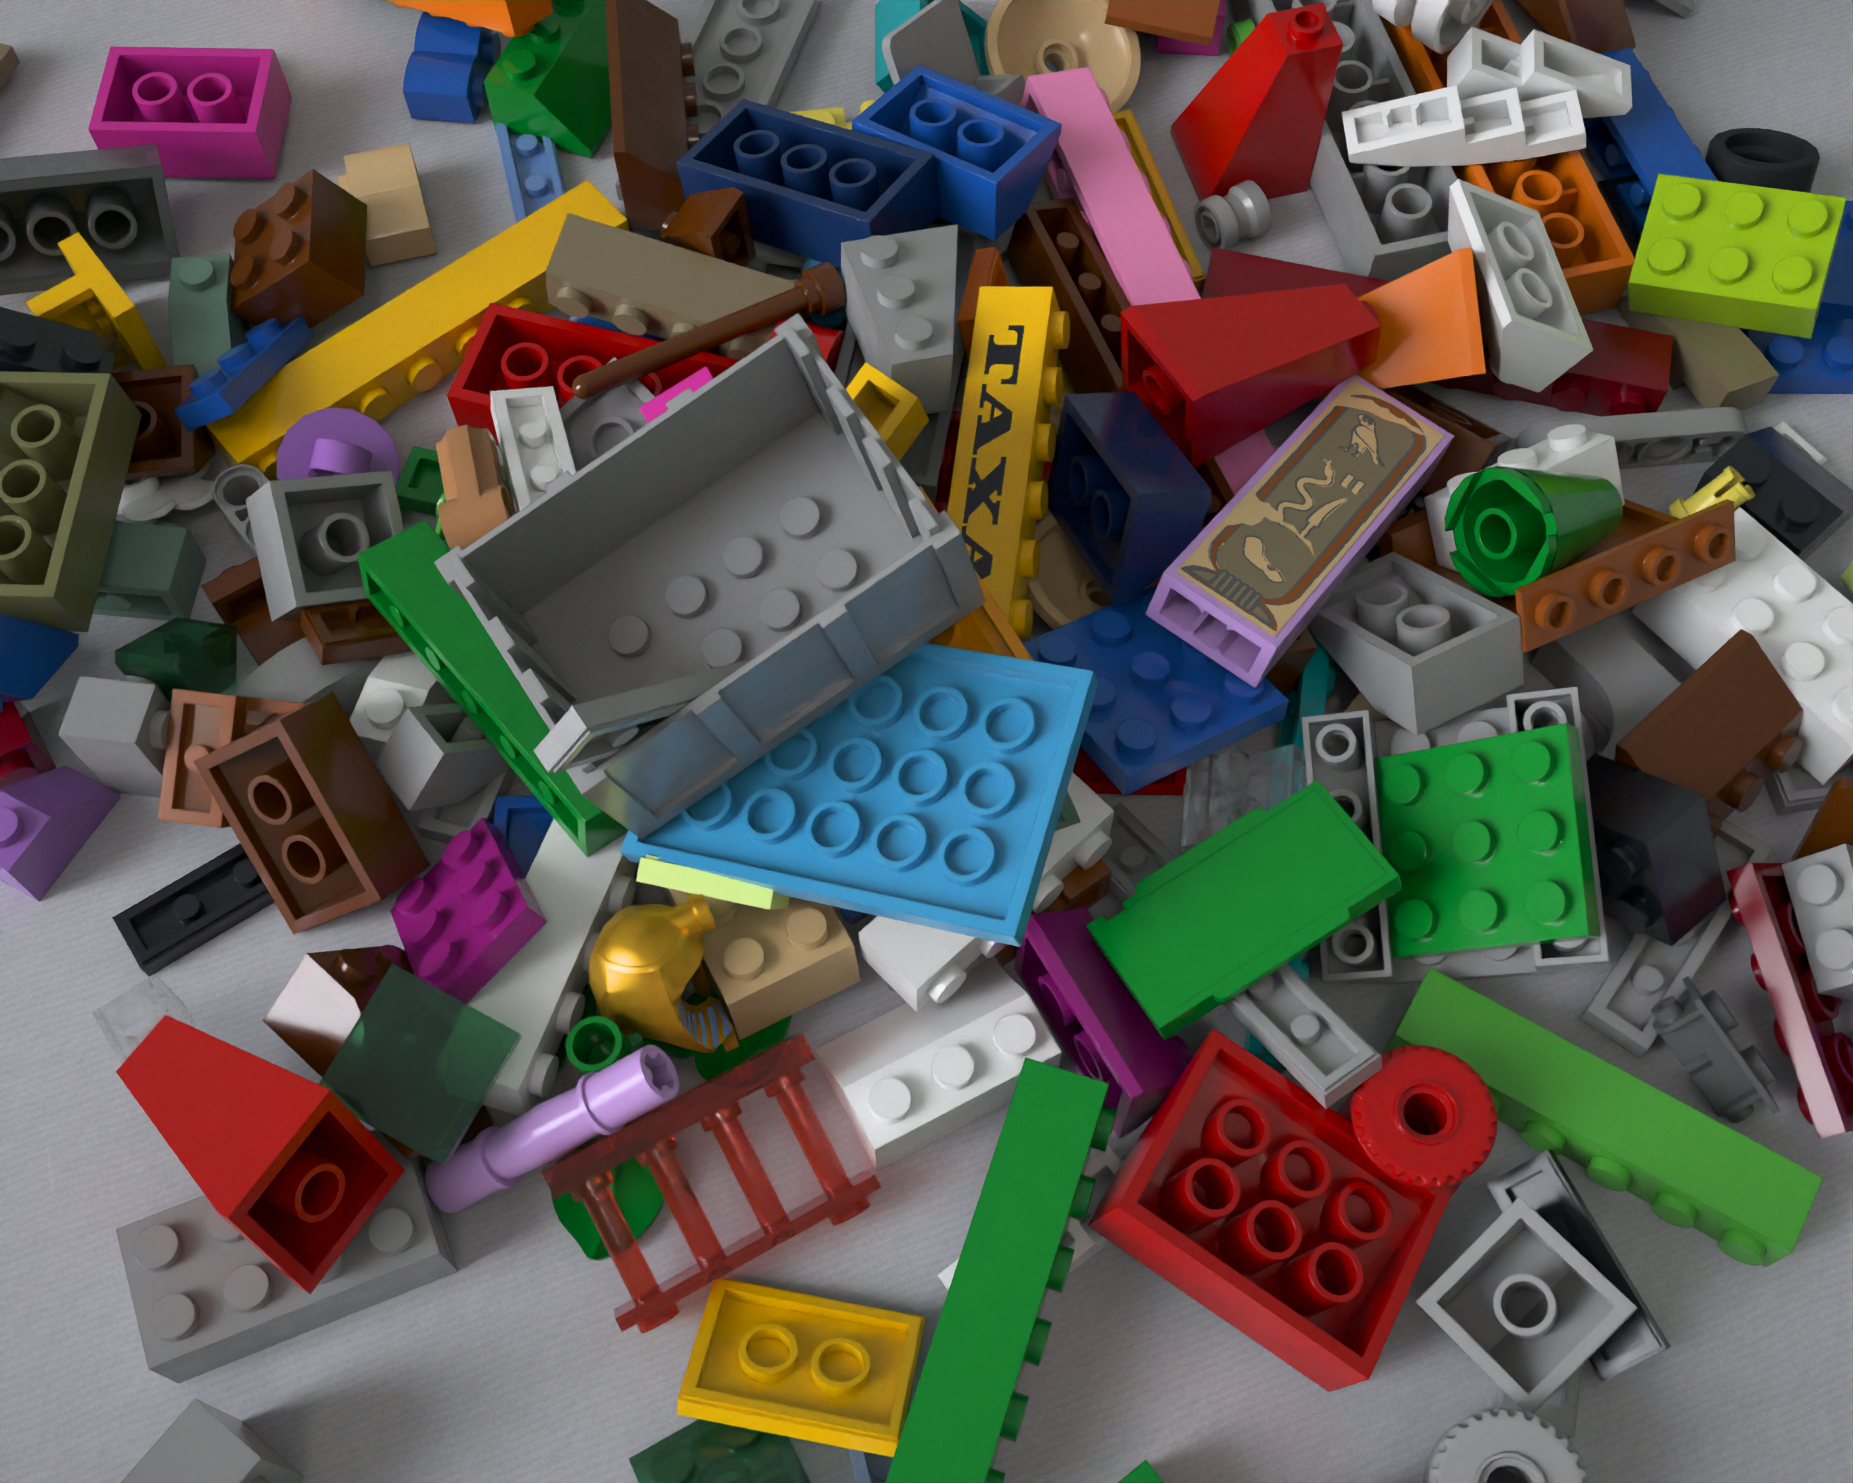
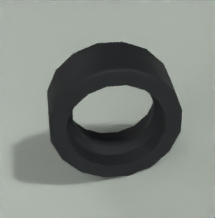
M1761 128L1730 129L1716 134L1709 142L1705 162L1720 182L1807 193L1811 191L1820 160L1817 148L1805 139L1789 133Z

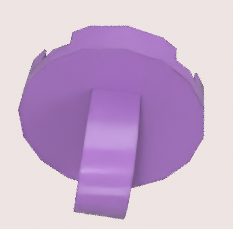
M327 407L305 414L286 431L277 451V480L391 470L394 485L396 486L400 477V458L391 436L374 419L353 409Z

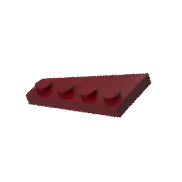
M1749 863L1726 871L1732 887L1728 892L1729 905L1736 920L1742 926H1745L1754 951L1751 955V968L1754 977L1760 987L1768 992L1777 1017L1773 1024L1776 1041L1782 1052L1791 1058L1800 1083L1797 1088V1100L1800 1110L1805 1119L1815 1126L1819 1139L1853 1131V1046L1850 1038L1843 1032L1835 1033L1832 1019L1837 1018L1839 1015V1005H1842L1841 999L1819 994L1781 867L1785 863Z

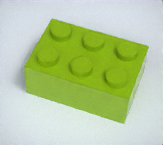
M1658 174L1628 282L1629 311L1811 339L1841 229L1846 197Z

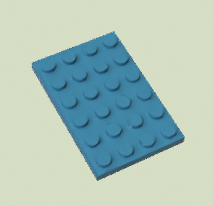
M925 643L889 670L878 675L865 686L849 695L847 699L808 726L797 731L795 735L765 753L763 757L727 782L720 784L718 788L701 800L681 811L679 815L643 840L628 830L620 852L630 862L640 863V858L645 857L646 854L661 857L656 859L659 861L772 889L776 894L1021 947L1099 683L1094 671Z

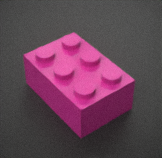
M110 46L88 130L98 149L157 144L164 177L275 179L292 95L274 49Z

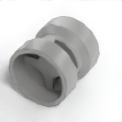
M1246 180L1229 188L1227 195L1224 197L1212 195L1199 201L1194 209V218L1199 235L1206 247L1211 251L1213 247L1228 250L1237 245L1239 238L1252 239L1269 231L1272 225V215L1268 200L1262 189L1251 180Z

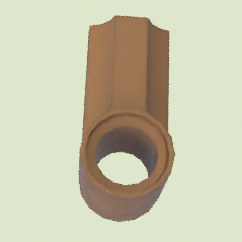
M467 424L446 430L443 439L436 443L446 502L439 503V519L450 550L456 546L464 550L516 514L511 495L503 484L495 439L488 428L478 429Z

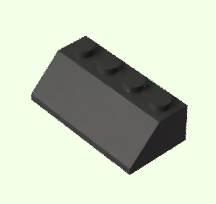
M157 144L1 158L0 296L49 290L73 277L75 274L57 243L77 232L80 233L116 282L170 276L172 258L180 257Z

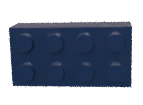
M746 99L741 100L676 162L685 201L691 193L735 187L744 193L754 241L822 263L827 261L838 268H841V242L866 239L876 235L885 236L924 230L942 213L934 154Z

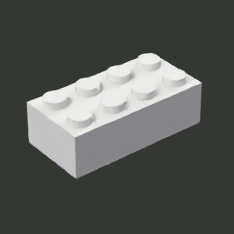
M1739 507L1734 511L1736 561L1635 605L1632 613L1695 670L1705 663L1740 629L1752 634L1803 709L1798 738L1803 740V747L1796 761L1824 785L1853 760V603Z

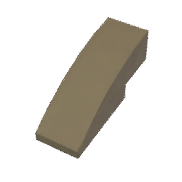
M1629 295L1623 296L1619 300L1616 308L1630 328L1673 336L1668 384L1672 390L1688 386L1702 408L1734 407L1741 411L1761 404L1779 376L1758 347L1738 327L1629 311Z

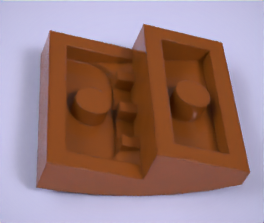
M173 689L158 820L217 828L231 827L193 761L307 703Z

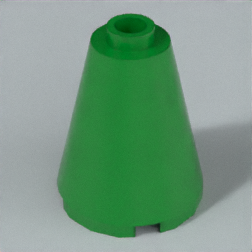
M1503 466L1490 467L1465 477L1450 496L1444 517L1445 532L1453 530L1457 551L1449 552L1454 567L1471 587L1490 597L1515 596V589L1562 570L1612 535L1621 523L1623 506L1617 489L1611 482L1602 477Z

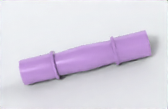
M646 1045L598 1072L592 1071L583 1075L578 1080L575 1088L534 1106L503 1127L491 1126L482 1130L472 1141L428 1165L425 1172V1185L431 1200L442 1211L451 1214L457 1213L501 1189H510L518 1185L525 1173L565 1156L597 1135H613L620 1131L625 1123L660 1106L677 1095L679 1079L674 1064L662 1049L655 1045Z

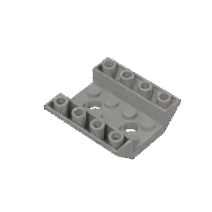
M1578 687L1506 694L1508 707L1468 711L1443 723L1441 727L1424 732L1418 736L1393 720L1374 721L1369 710L1302 717L1307 786L1318 780L1382 855L1375 758L1564 723L1578 727L1600 928L1599 938L1402 960L1392 958L1386 899L1320 942L1323 982L1401 985L1420 983L1430 967L1459 981L1541 975L1609 963Z

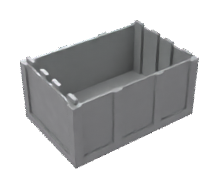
M799 313L774 329L777 336L695 392H692L690 388L684 390L665 403L668 408L667 411L573 475L567 470L544 486L547 491L546 494L463 550L456 546L434 561L447 584L470 604L550 731L572 705L754 658L615 755L566 770L584 797L641 840L986 602L962 533L945 510L938 514L829 368L813 332Z

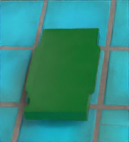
M1316 780L1268 811L1264 808H1255L1149 874L1137 883V893L1121 903L1124 909L1122 912L1108 921L1101 915L1086 926L1095 944L1165 1041L1219 1005L1236 997L1341 930L1349 922L1400 891L1402 887L1400 875L1323 785Z

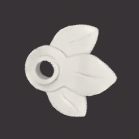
M208 461L195 473L125 480L117 515L124 514L126 519L132 521H149L167 516L172 509L194 510L206 505L214 499L211 494L214 481L201 479L210 467Z

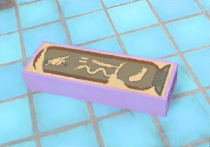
M1358 375L1351 376L1338 384L1163 572L1145 615L1256 688L1431 478L1454 435Z

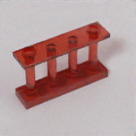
M803 1033L794 1034L626 1123L620 1131L613 1135H604L542 1169V1174L555 1199L570 1191L575 1202L583 1201L632 1298L614 1309L615 1320L621 1332L637 1325L640 1333H645L664 1324L680 1312L676 1304L680 1299L828 1217L832 1225L835 1226L859 1215L870 1207L866 1196L881 1188L875 1174L864 1170L850 1179L848 1178L800 1084L801 1081L806 1079L800 1067L815 1060ZM761 1088L764 1089L768 1098L776 1097L824 1191L823 1194L788 1213L785 1212L737 1117L743 1113L738 1101ZM700 1122L704 1132L712 1130L761 1226L758 1230L725 1248H722L673 1151L679 1147L674 1135ZM634 1156L640 1167L648 1165L697 1262L660 1284L657 1283L608 1186L614 1182L609 1170Z

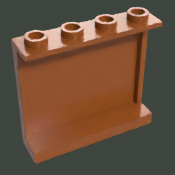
M1624 499L1625 505H1623L1622 520L1612 535L1562 570L1515 589V596H1486L1468 585L1459 572L1438 565L1426 508L1394 521L1378 540L1380 557L1394 551L1519 615L1522 651L1529 652L1736 561L1734 501L1726 499L1679 519Z

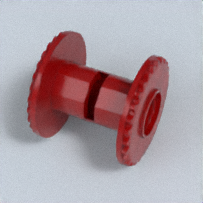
M1423 1045L1404 1046L1390 1050L1381 1055L1382 1069L1356 1087L1353 1093L1340 1106L1337 1113L1352 1122L1356 1139L1365 1155L1386 1175L1414 1187H1446L1453 1192V1195L1460 1187L1462 1181L1470 1177L1484 1164L1493 1148L1497 1133V1113L1491 1093L1481 1076L1467 1062H1464L1452 1053L1440 1048Z

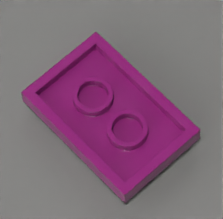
M484 817L469 831H462L452 838L446 846L441 860L423 878H416L409 882L398 895L395 906L390 910L426 1009L446 1023L547 923L503 833Z

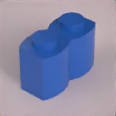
M424 11L418 22L414 51L407 62L403 82V94L411 118L475 123L479 117L481 107H488L489 105L484 79L501 56L499 34L492 33V30L488 28L467 26L465 22L455 19L433 17L429 12Z

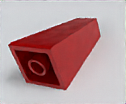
M1323 2L1268 13L1171 125V136L1199 201L1212 195L1224 197L1227 195L1229 188L1246 180L1254 181L1262 189L1267 200L1307 191L1343 48L1341 38Z
M1345 284L1130 306L1120 312L1122 385L1128 392H1135L1193 467L1197 468L1376 362L1382 329L1381 321L1375 309L1368 302L1359 301Z
M164 1015L116 1071L215 1210L297 1287L308 1294L313 1292L405 1171L330 1089L170 1016Z

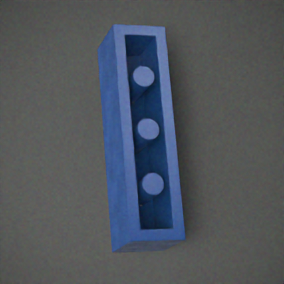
M1631 47L1599 54L1630 65L1632 108L1626 115L1583 118L1586 131V150L1605 180L1632 174L1638 175L1640 181L1616 185L1615 190L1640 235H1642L1658 174L1712 181L1718 180L1701 156L1698 147L1694 145L1676 118L1673 109L1667 104L1657 89L1649 72L1644 69Z

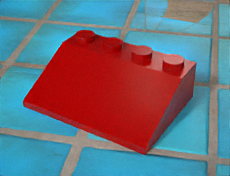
M1214 1029L1207 1035L1120 1165L1087 1226L1323 1389L1331 1392L1370 1379L1453 1192L1446 1187L1419 1188L1410 1186L1386 1175L1365 1155L1356 1139L1352 1122L1330 1107L1325 1109L1311 1094Z

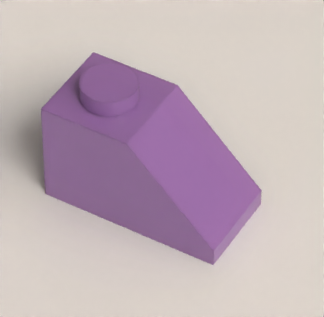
M66 765L0 788V881L40 902L121 797L117 792Z

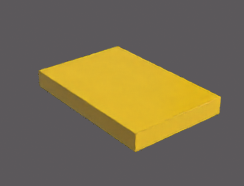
M715 1276L678 1395L677 1415L894 1457L908 1414L926 1317Z

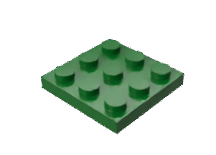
M1564 723L1375 758L1383 856L1400 875L1402 887L1400 891L1387 898L1392 958L1408 960L1600 937L1578 727Z

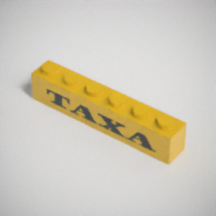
M980 286L947 514L962 533L975 571L1021 640V638L1030 637L1033 625V606L1031 600L1026 599L1029 578L1036 579L1040 570V543L1038 540H1034L1036 520H1044L1048 509V486L1046 481H1042L1044 462H1052L1055 454V427L1049 421L1051 405H1059L1062 399L1063 375L1061 367H1057L1059 349H1067L1069 345L1070 318L1067 311H1060L1053 287Z

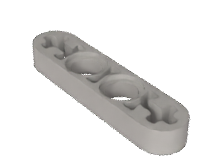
M1715 407L1540 422L1529 426L1516 438V448H1528L1547 439V434L1557 427L1580 424L1585 426L1586 430L1614 437L1619 469L1715 462L1743 436L1748 434V430L1739 409L1734 407Z

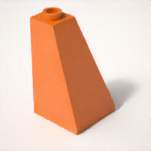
M1472 247L1456 250L1357 298L1359 301L1368 302L1375 309L1381 321L1382 329L1376 362L1356 375L1378 389L1486 373ZM1336 386L1314 399L1326 398Z

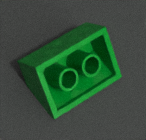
M551 0L554 13L534 24V29L530 33L513 37L484 79L494 127L497 122L505 124L508 133L517 136L531 134L540 143H543L542 136L551 138L558 149L592 159L612 128L605 0Z

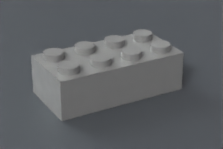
M376 1129L370 1131L405 1171L311 1294L297 1287L215 1210L205 1195L116 1229L148 1369L179 1384L458 1272L439 1208L433 1203L426 1189V1165L423 1156L407 1159Z

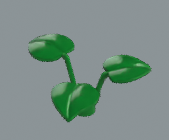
M586 984L582 993L585 995V1008L582 1019L571 1029L569 1034H564L555 1055L559 1059L557 1073L564 1067L567 1059L570 1060L582 1075H585L592 1071L598 1072L646 1045H655L670 1057L685 1059L695 1055V1065L698 1072L706 1081L713 1085L727 1088L745 1087L757 1082L774 1067L782 1053L793 1015L738 1040L739 1047L728 1052L725 1051L721 1043L714 1052L703 1053L666 1042L644 1038L639 1032H633L625 1036L612 1020L596 1016L595 998L591 988ZM709 985L711 992L706 996H701L695 992L685 1002L689 1005L698 1006L706 1001L708 996L718 998L712 986ZM623 1129L610 1135V1143L601 1139L587 1141L563 1156L558 1161L553 1172L551 1197L554 1210L559 1221L577 1241L586 1257L590 1260L601 1261L610 1258L633 1245L654 1223L666 1199L669 1175L662 1152L656 1145L645 1140L630 1141L623 1144Z

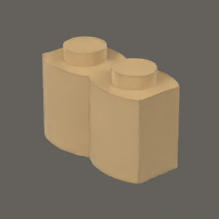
M410 143L343 156L346 174L337 175V182L339 187L367 205L366 254L370 266L437 253Z

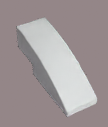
M1471 26L1447 57V87L1457 85L1459 100L1517 87L1519 102L1576 89L1582 118L1626 115L1632 108L1630 65L1535 29L1532 30L1520 45Z

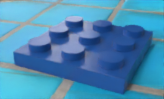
M1158 584L1141 591L1125 605L1113 606L1111 604L1022 643L1033 661L1094 671L1099 684L1080 747L1124 796L1284 719L1289 700L1266 677L1263 678L1256 688L1252 687L1145 615Z

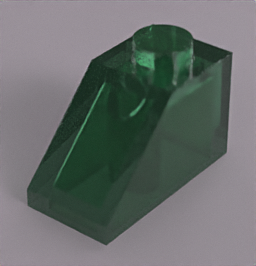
M176 617L115 650V664L124 676H138L157 684L170 703L173 689L231 694L237 688V626Z

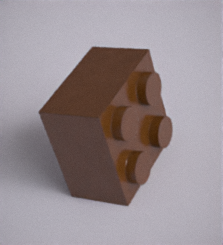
M312 169L295 182L283 185L274 196L255 209H248L243 212L233 229L235 250L234 265L230 274V282L232 284L230 311L255 326L272 318H276L281 325L302 316L309 328H312L364 296L367 205Z

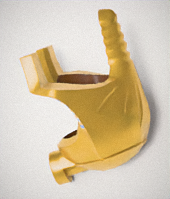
M692 893L687 895L688 902L674 907L663 904L627 906L617 912L603 926L589 955V983L602 1017L612 1020L625 1036L633 1032H639L648 1038L703 1053L714 1052L721 1043L726 1052L739 1047L734 1027L720 1000L708 996L706 1001L698 1006H693L681 998L689 980H691L697 994L706 996L711 992L707 976L701 964L705 952L703 935L717 928L703 894L697 895Z

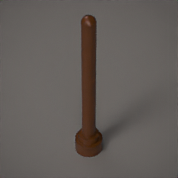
M826 261L808 268L802 272V278L796 280L794 288L577 376L572 383L573 393L583 400L593 398L801 311L808 315L816 312L818 315L824 316L845 307L846 292L837 270L830 262Z

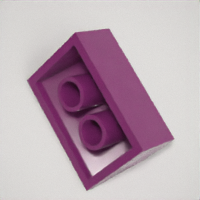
M1087 908L1031 914L1021 947L1016 948L1014 969L1078 1073L1109 1084L1106 1106L1118 1110L1113 1130L1118 1138H1121L1137 1129L1156 1113L1193 1056L1179 1036L1169 1037L1165 1041L1091 938L1086 925L1094 919Z

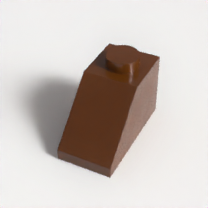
M735 187L691 193L679 211L674 210L667 216L660 231L659 239L662 242L747 268L756 256L744 193Z

